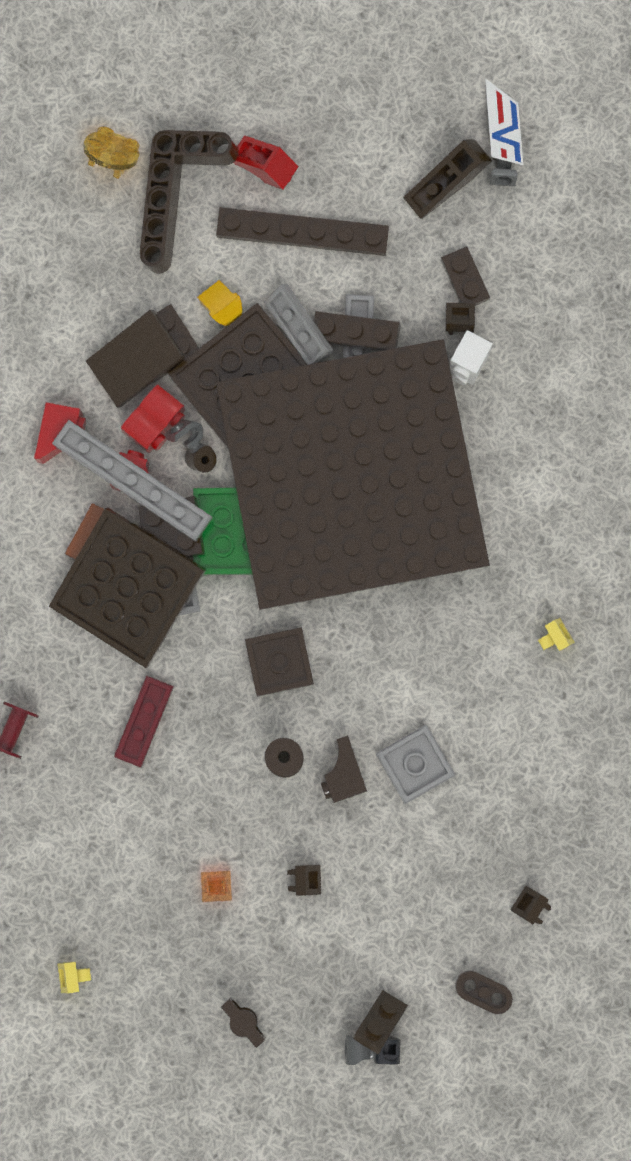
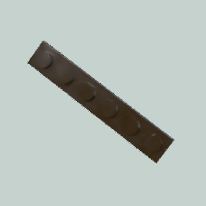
M219 207L216 237L386 256L389 226Z

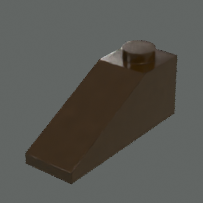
M475 139L463 140L403 198L419 218L423 219L473 180L492 160Z

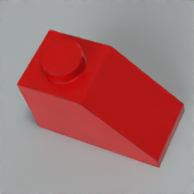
M46 402L34 456L37 463L44 464L62 452L52 442L68 420L85 430L86 418L83 417V413L79 408Z

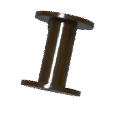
M278 738L272 741L265 751L266 766L278 777H291L297 774L303 765L304 756L302 749L292 739ZM282 753H288L290 759L288 762L282 763L279 761V756Z

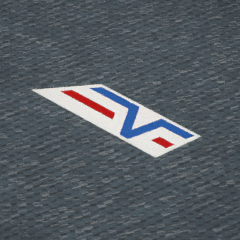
M485 79L491 157L523 165L518 102Z

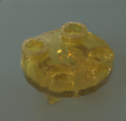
M99 127L97 132L86 136L83 143L84 153L89 158L88 165L94 167L96 163L99 166L113 169V177L117 179L120 178L121 173L123 174L126 169H130L137 164L140 155L138 151L140 145L136 140L116 134L109 127Z

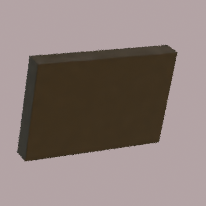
M149 310L88 358L86 362L116 407L119 408L185 358V355L155 311Z

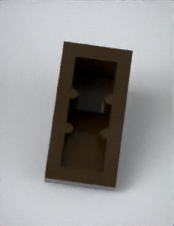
M348 735L337 739L338 759L336 765L330 773L324 775L326 781L321 782L325 798H332L333 803L367 792Z

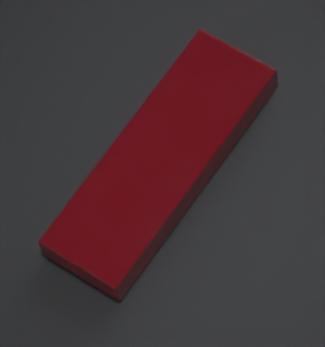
M146 676L115 752V758L142 768L174 686Z

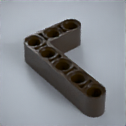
M162 130L154 135L151 143L140 244V259L152 272L157 274L164 273L170 268L172 263L182 164L226 166L234 163L238 157V148L228 134L216 131ZM167 143H173L170 150L163 151V147ZM194 144H201L197 151L190 152ZM228 144L225 152L217 153L220 146ZM170 170L166 178L160 179L163 171ZM167 197L166 203L161 207H157V202L161 198ZM159 225H164L163 231L154 235L155 228ZM161 252L160 259L151 263V257L155 253Z

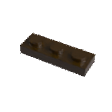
M315 311L314 323L329 344L379 351L397 348L401 327L399 322Z

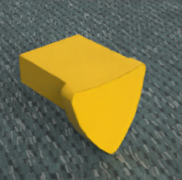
M220 280L197 297L200 303L207 309L209 315L219 324L228 326L242 315L240 296L237 293H232Z

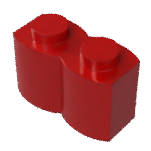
M157 384L121 426V430L147 453H150L153 449L157 451L167 440L166 432L179 421L185 419L183 414L185 407Z

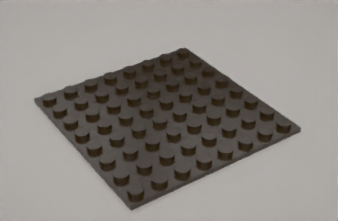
M444 339L216 382L259 610L490 566Z

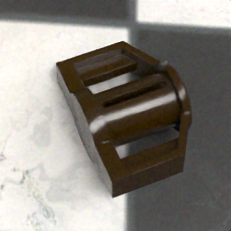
M231 997L222 1004L221 1008L230 1017V1029L236 1036L247 1037L256 1048L265 1041L266 1037L256 1026L258 1022L257 1016L252 1009L247 1007L241 1008Z

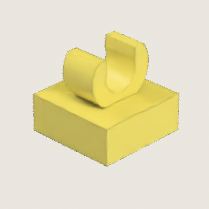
M561 618L545 625L549 634L538 640L543 650L556 645L558 650L561 651L575 643Z
M76 962L57 963L61 993L79 992L78 982L91 980L90 968L76 969Z

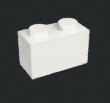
M467 330L450 360L449 366L452 380L461 385H466L467 383L473 385L490 354L493 343Z

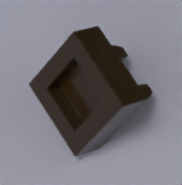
M446 303L445 332H448L449 335H453L454 332H464L465 334L467 330L474 333L475 304Z
M320 865L295 866V869L287 871V875H295V886H288V890L296 892V896L321 894Z
M525 886L510 910L533 925L534 923H543L538 916L543 909L550 911L551 906L547 903L549 899L530 887Z

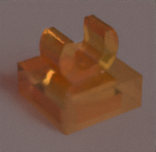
M231 871L201 872L202 902L232 900Z

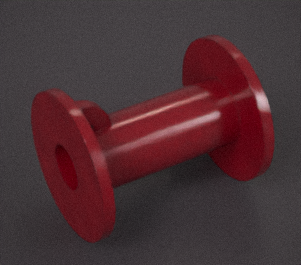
M4 701L3 704L12 707L0 735V751L21 759L22 756L13 753L14 747L28 714L36 718L39 715Z

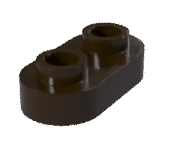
M465 971L456 979L455 989L462 999L488 1012L503 1014L512 1005L513 999L510 990L475 971ZM468 980L475 982L476 986L472 991H467L464 987L465 982ZM494 993L502 995V1001L499 1004H494L491 1000Z

